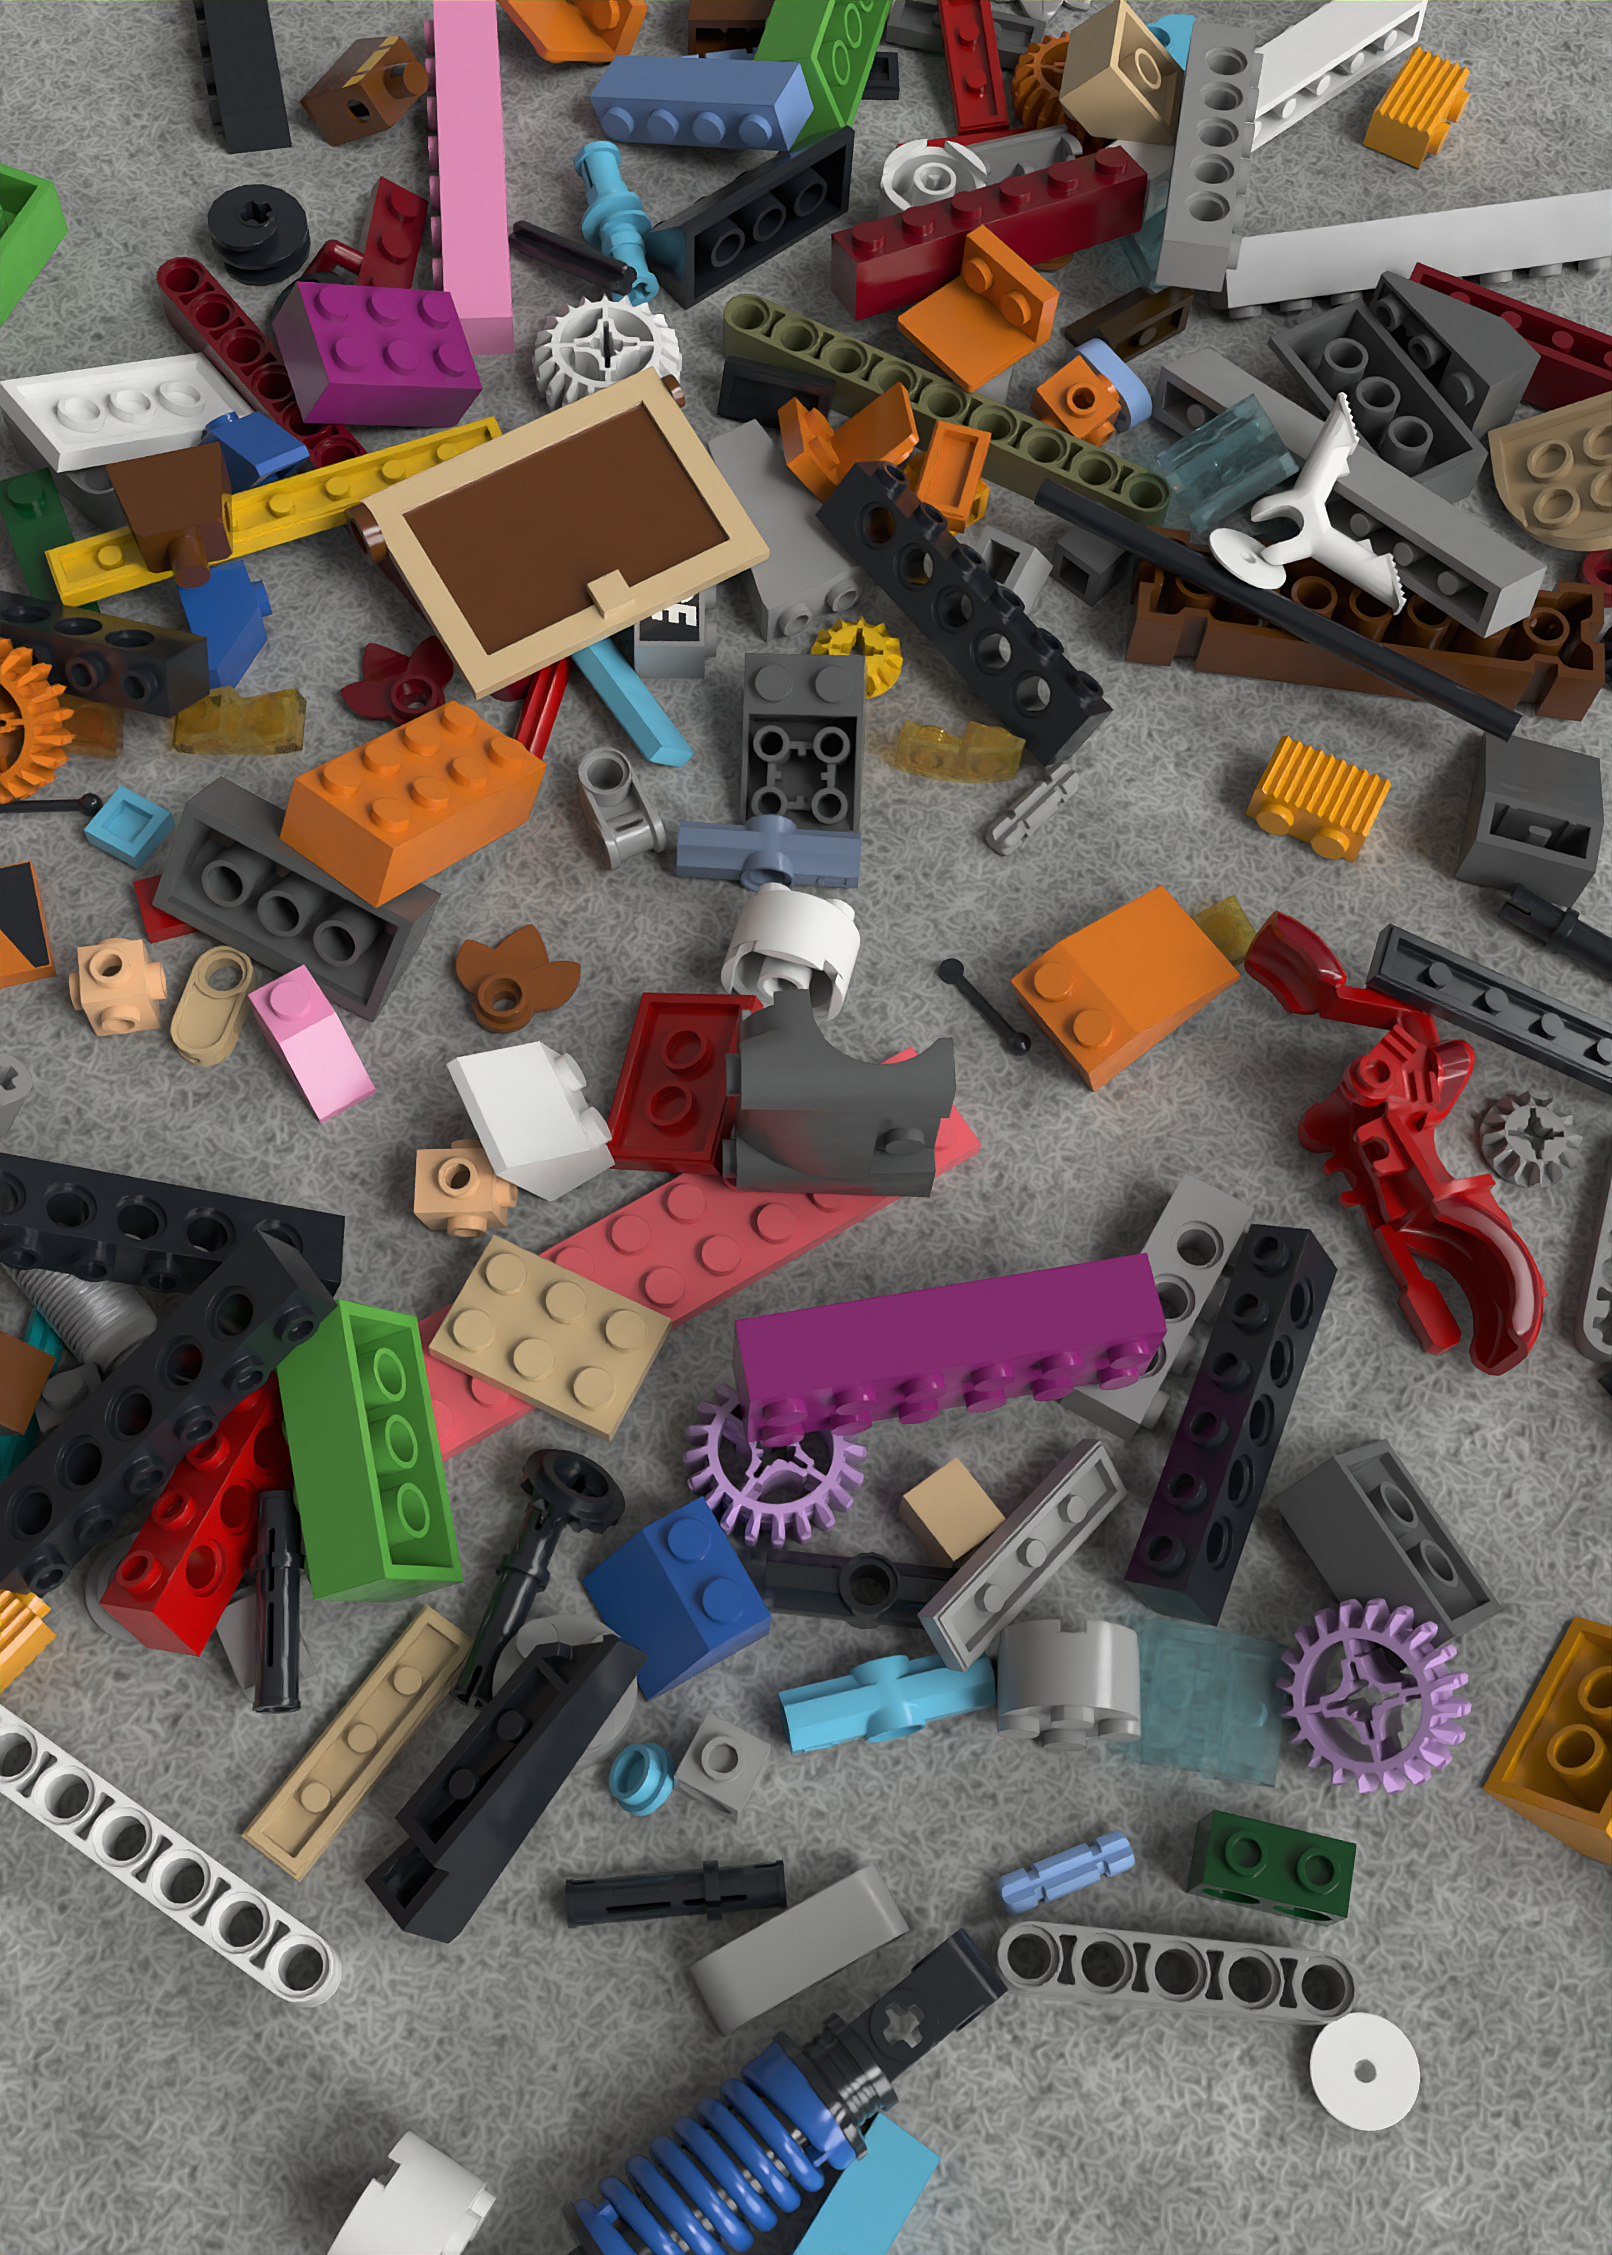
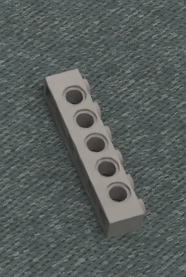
M1193 22L1155 284L1221 292L1226 269H1237L1242 235L1232 234V231L1241 232L1247 197L1237 196V194L1245 195L1251 160L1241 158H1250L1255 132V124L1251 123H1254L1259 97L1258 85L1264 55L1254 53L1256 29Z

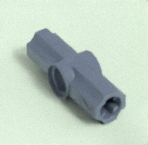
M772 814L752 817L745 822V825L680 821L677 841L676 876L740 880L746 889L753 892H758L761 885L771 882L780 883L789 889L794 884L858 888L861 833L797 829L796 824L790 819Z

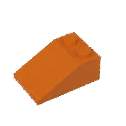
M1160 885L1059 941L1013 977L1010 982L1019 1004L1091 1090L1095 1092L1238 981L1241 976L1168 891Z

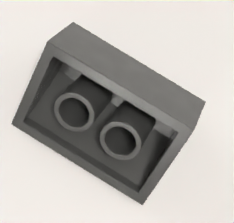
M1387 1439L1331 1457L1273 1499V1502L1282 1514L1281 1522L1287 1535L1295 1544L1306 1550L1320 1571V1582L1324 1591L1339 1606L1343 1601L1356 1599L1365 1609L1369 1600L1383 1598L1386 1600L1389 1614L1391 1615L1396 1608L1407 1605L1413 1608V1630L1428 1621L1437 1624V1633L1430 1642L1435 1649L1448 1645L1503 1611V1608ZM1374 1642L1376 1648H1383L1388 1664L1396 1671L1402 1672L1409 1668L1391 1649Z

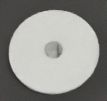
M1221 528L1211 533L1208 543L1213 555L1233 575L1253 586L1263 589H1277L1284 584L1286 573L1283 566L1272 565L1264 560L1261 551L1266 547L1242 532L1232 529Z
M1349 2013L1338 2021L1328 2023L1319 2033L1313 2044L1309 2063L1312 2086L1322 2106L1336 2120L1354 2129L1375 2131L1396 2124L1410 2111L1419 2091V2064L1411 2043L1393 2023L1370 2013Z

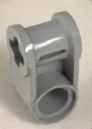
M608 747L596 748L586 753L578 767L579 803L609 871L618 869L622 860L652 849L656 853L666 851L668 844L661 819L653 803L648 800L626 755L617 749ZM608 782L615 784L616 787L603 790L596 788L595 785Z

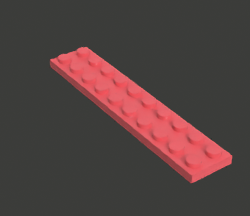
M910 1046L880 1064L905 1061L917 1056V1053ZM952 1105L950 1117L941 1118L934 1147L935 1178L979 1153L981 1147L980 1141L954 1105ZM683 1173L540 1253L538 1256L672 1319L671 1330L900 1199L901 1196L736 1191L735 1178H723L722 1173L721 1175ZM454 1302L417 1322L442 1463L537 1408L430 1355L428 1347Z

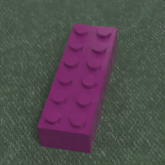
M1141 1253L735 1320L732 1368L746 1443L763 1440L764 1446L782 1447L801 1441L804 1438V1433L831 1429L833 1435L845 1436L866 1431L872 1427L873 1421L898 1417L899 1422L902 1424H917L936 1418L940 1414L939 1410L966 1406V1410L971 1413L987 1412L1002 1407L1007 1403L1006 1399L1032 1394L1035 1401H1051L1071 1394L1073 1387L1096 1383L1099 1384V1388L1102 1390L1125 1388L1138 1382L1139 1376L1144 1375L1168 1330L1148 1254Z

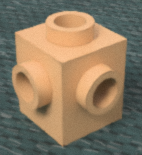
M110 938L99 942L97 945L77 947L79 972L69 974L71 1000L76 1011H85L97 1037L161 1028L159 1000L167 999L165 971L161 961H151L142 939L130 941L124 938Z
M457 1140L451 1143V1149L417 1150L414 1214L430 1230H447L448 1235L459 1238H479L487 1234V1229L507 1228L508 1207H515L517 1204L518 1186L496 1176L480 1140Z

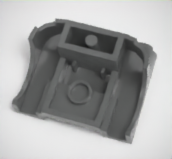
M809 989L773 992V1005L757 1010L754 1013H751L749 1010H741L737 1020L736 1054H725L726 1096H735L737 1128H735V1139H722L723 1178H735L736 1191L930 1197L936 1174L934 1147L941 1118L950 1117L956 1093L953 1037L938 1038L925 1051L908 1060L891 1064H873L854 1059L842 1053L824 1038L814 1019Z

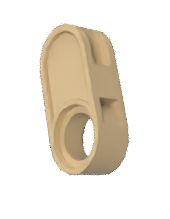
M230 946L214 947L200 955L192 969L172 1019L170 1032L178 1053L186 1062L195 1066L208 1067L215 1065L230 1055L236 1045L251 1006L248 994L257 988L258 981L250 958L245 953ZM234 967L243 973L240 983L231 990L217 991L208 985L210 977L218 969Z

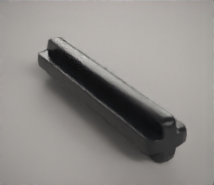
M524 220L515 222L513 224V232L508 236L510 247L518 250L520 253L621 296L629 294L632 291V283L637 280L635 268L627 265L626 262Z

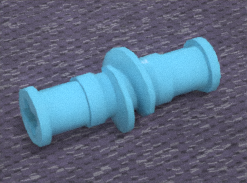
M608 141L591 142L583 146L573 158L575 171L583 178L587 190L586 200L588 208L581 220L583 236L592 246L600 248L601 253L626 262L627 265L635 268L637 280L632 283V291L627 294L632 306L648 303L655 298L659 291L657 278L648 270L645 259L646 250L643 243L645 233L652 229L648 214L641 211L643 203L635 192H629L622 180L619 170L621 154L618 147ZM610 291L613 302H619L626 296Z

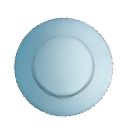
M656 1743L631 1744L619 1753L610 1770L609 1789L611 1794L617 1798L622 1809L636 1816H645L655 1811L666 1801L674 1786L675 1763L669 1750Z

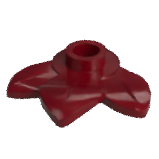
M433 635L422 641L410 658L382 645L369 643L366 646L362 661L364 680L349 684L340 691L345 703L355 714L369 720H391L399 727L446 704L443 691L453 678V662L439 638ZM416 702L425 704L420 708H407L410 704Z

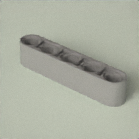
M1024 1921L1013 1925L999 1936L992 1946L989 1957L990 1965L1008 1987L1007 1993L1020 1997L1305 2027L1321 2026L1338 2021L1348 2015L1356 2004L1358 1995L1356 1976L1350 1965L1338 1955L1325 1951L1050 1922ZM1024 1939L1031 1941L1039 1948L1043 1957V1968L1037 1979L1019 1977L1010 1967L1007 1953L1012 1941ZM1087 1947L1101 1948L1111 1956L1115 1966V1975L1109 1987L1093 1985L1086 1979L1082 1971L1081 1959ZM1160 1955L1174 1956L1183 1964L1187 1974V1983L1181 1995L1166 1992L1156 1980L1154 1969L1156 1960ZM1234 1962L1248 1965L1253 1969L1258 1978V1995L1252 2003L1240 2000L1234 1995L1229 1986L1228 1974ZM1308 1969L1319 1972L1325 1977L1330 1986V2002L1324 2011L1314 2008L1303 1995L1301 1984L1303 1976Z

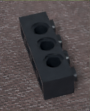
M0 590V637L11 639L13 649L23 646L33 649L32 666L43 662L52 665L47 681L50 685L60 684L67 686L63 692L65 694L169 719L210 694L207 637Z

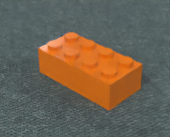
M452 700L294 778L279 839L370 905L378 908L524 824L530 817L547 764L526 750L522 743L507 737L481 719L473 709Z

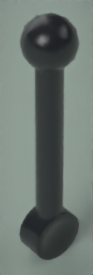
M94 793L84 794L80 799L10 801L6 804H0V814L81 811L82 814L93 817L103 807V802L100 796Z
M954 958L944 960L939 969L941 980L947 984H955L1005 1037L1010 1053L1015 1056L1027 1054L1031 1048L1029 1036L1024 1032H1016L963 976L964 966L959 960Z

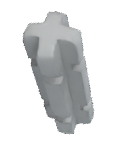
M1064 762L1054 764L1043 775L1044 781H1036L1007 809V816L1000 815L988 827L985 837L987 844L1001 856L1013 853L1023 843L1021 840L1023 836L1025 838L1029 837L1059 808L1057 805L1059 802H1066L1077 791L1080 777L1076 771L1071 770Z

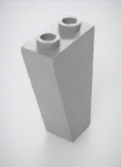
M757 420L748 421L707 441V452L770 549L769 559L740 572L760 635L766 643L784 634L786 636H794L802 632L812 620L831 610L840 612L851 607L863 595L865 570L815 516L822 506L821 502L786 465L785 456Z

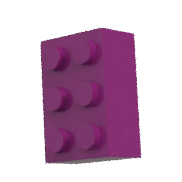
M297 281L272 322L303 423L453 427L458 424L483 390L450 292Z

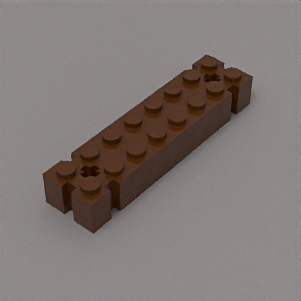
M1145 525L1157 533L1221 564L1213 555L1209 545L1190 543L1191 531ZM1257 540L1266 548L1276 544L1275 542ZM1138 556L1135 558L1130 605H1133L1128 622L1125 661L1170 667L1175 655L1194 658L1193 670L1422 700ZM1312 557L1283 564L1286 580L1280 588L1271 589L1513 711L1518 702L1534 703L1535 716L1581 722L1605 683L1604 643L1594 642L1604 625V586L1558 580L1552 591L1539 589L1530 616L1486 638H1482L1402 583H1400L1402 585L1400 590L1405 592L1402 597L1406 599V602L1399 614L1394 615L1393 609Z

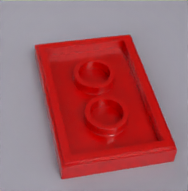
M642 993L606 1123L612 1136V1140L607 1142L606 1145L615 1162V1165L610 1167V1169L721 1175L722 1139H730L735 1121V1096H726L725 1054H736L737 1020L741 1010H749L751 1013H754L757 1010L763 1009L764 1006L756 995Z

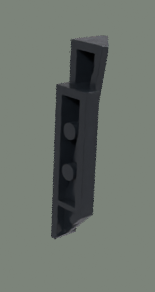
M614 1634L603 1635V1642L575 1646L562 1642L538 1644L395 1816V1819L409 1835V1838L373 1870L365 1880V1883L402 1931L447 1944L462 1932L647 1661V1655L638 1646Z

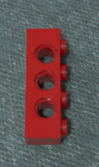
M274 1369L270 1372L265 1384L254 1393L247 1395L219 1423L218 1429L209 1439L198 1444L194 1449L185 1454V1457L179 1462L160 1497L155 1502L152 1511L99 1601V1604L146 1648L200 1656L249 1565V1559L257 1551L258 1505L256 1504V1496L266 1491L290 1490L294 1482L289 1445L284 1438L282 1430L284 1412L279 1381Z

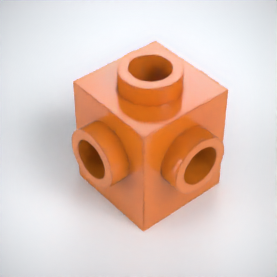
M1078 355L1036 388L1030 408L1041 422L1100 448L1116 432L1113 425L1121 405L1118 403L1120 400L1119 394L1112 382L1101 373L1096 376L1082 357Z

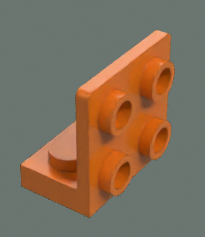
M496 0L509 15V20L532 43L536 53L541 58L552 63L588 61L593 64H603L604 62H612L616 55H630L649 7L644 0Z
M982 224L966 235L960 276L898 316L897 329L966 392L972 393L1050 340L1060 292Z
M897 382L835 432H833L829 422L817 409L813 408L811 411H808L796 397L792 398L778 410L786 465L822 504L825 503L855 462L889 461L897 466L911 454L914 446L919 441L908 391L901 382Z

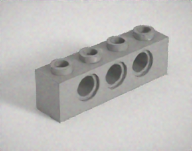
M1187 1172L1184 1173L1141 1253L1148 1254L1159 1300L1169 1303L1177 1313V1318L1165 1319L1168 1331L1148 1366L1149 1372L1139 1376L1140 1379L1135 1384L1116 1390H1102L1099 1388L1098 1383L1073 1387V1392L1063 1397L1059 1405L1130 1443L1139 1425L1152 1431L1170 1398L1169 1394L1159 1388L1169 1370L1181 1376L1199 1343V1340L1188 1335L1197 1316L1209 1322L1224 1296L1227 1287L1216 1281L1225 1264L1233 1268L1236 1267L1248 1233L1244 1228L1255 1209L1254 1207ZM1189 1248L1197 1251L1203 1257L1205 1265L1195 1266L1185 1262L1180 1257L1177 1249Z

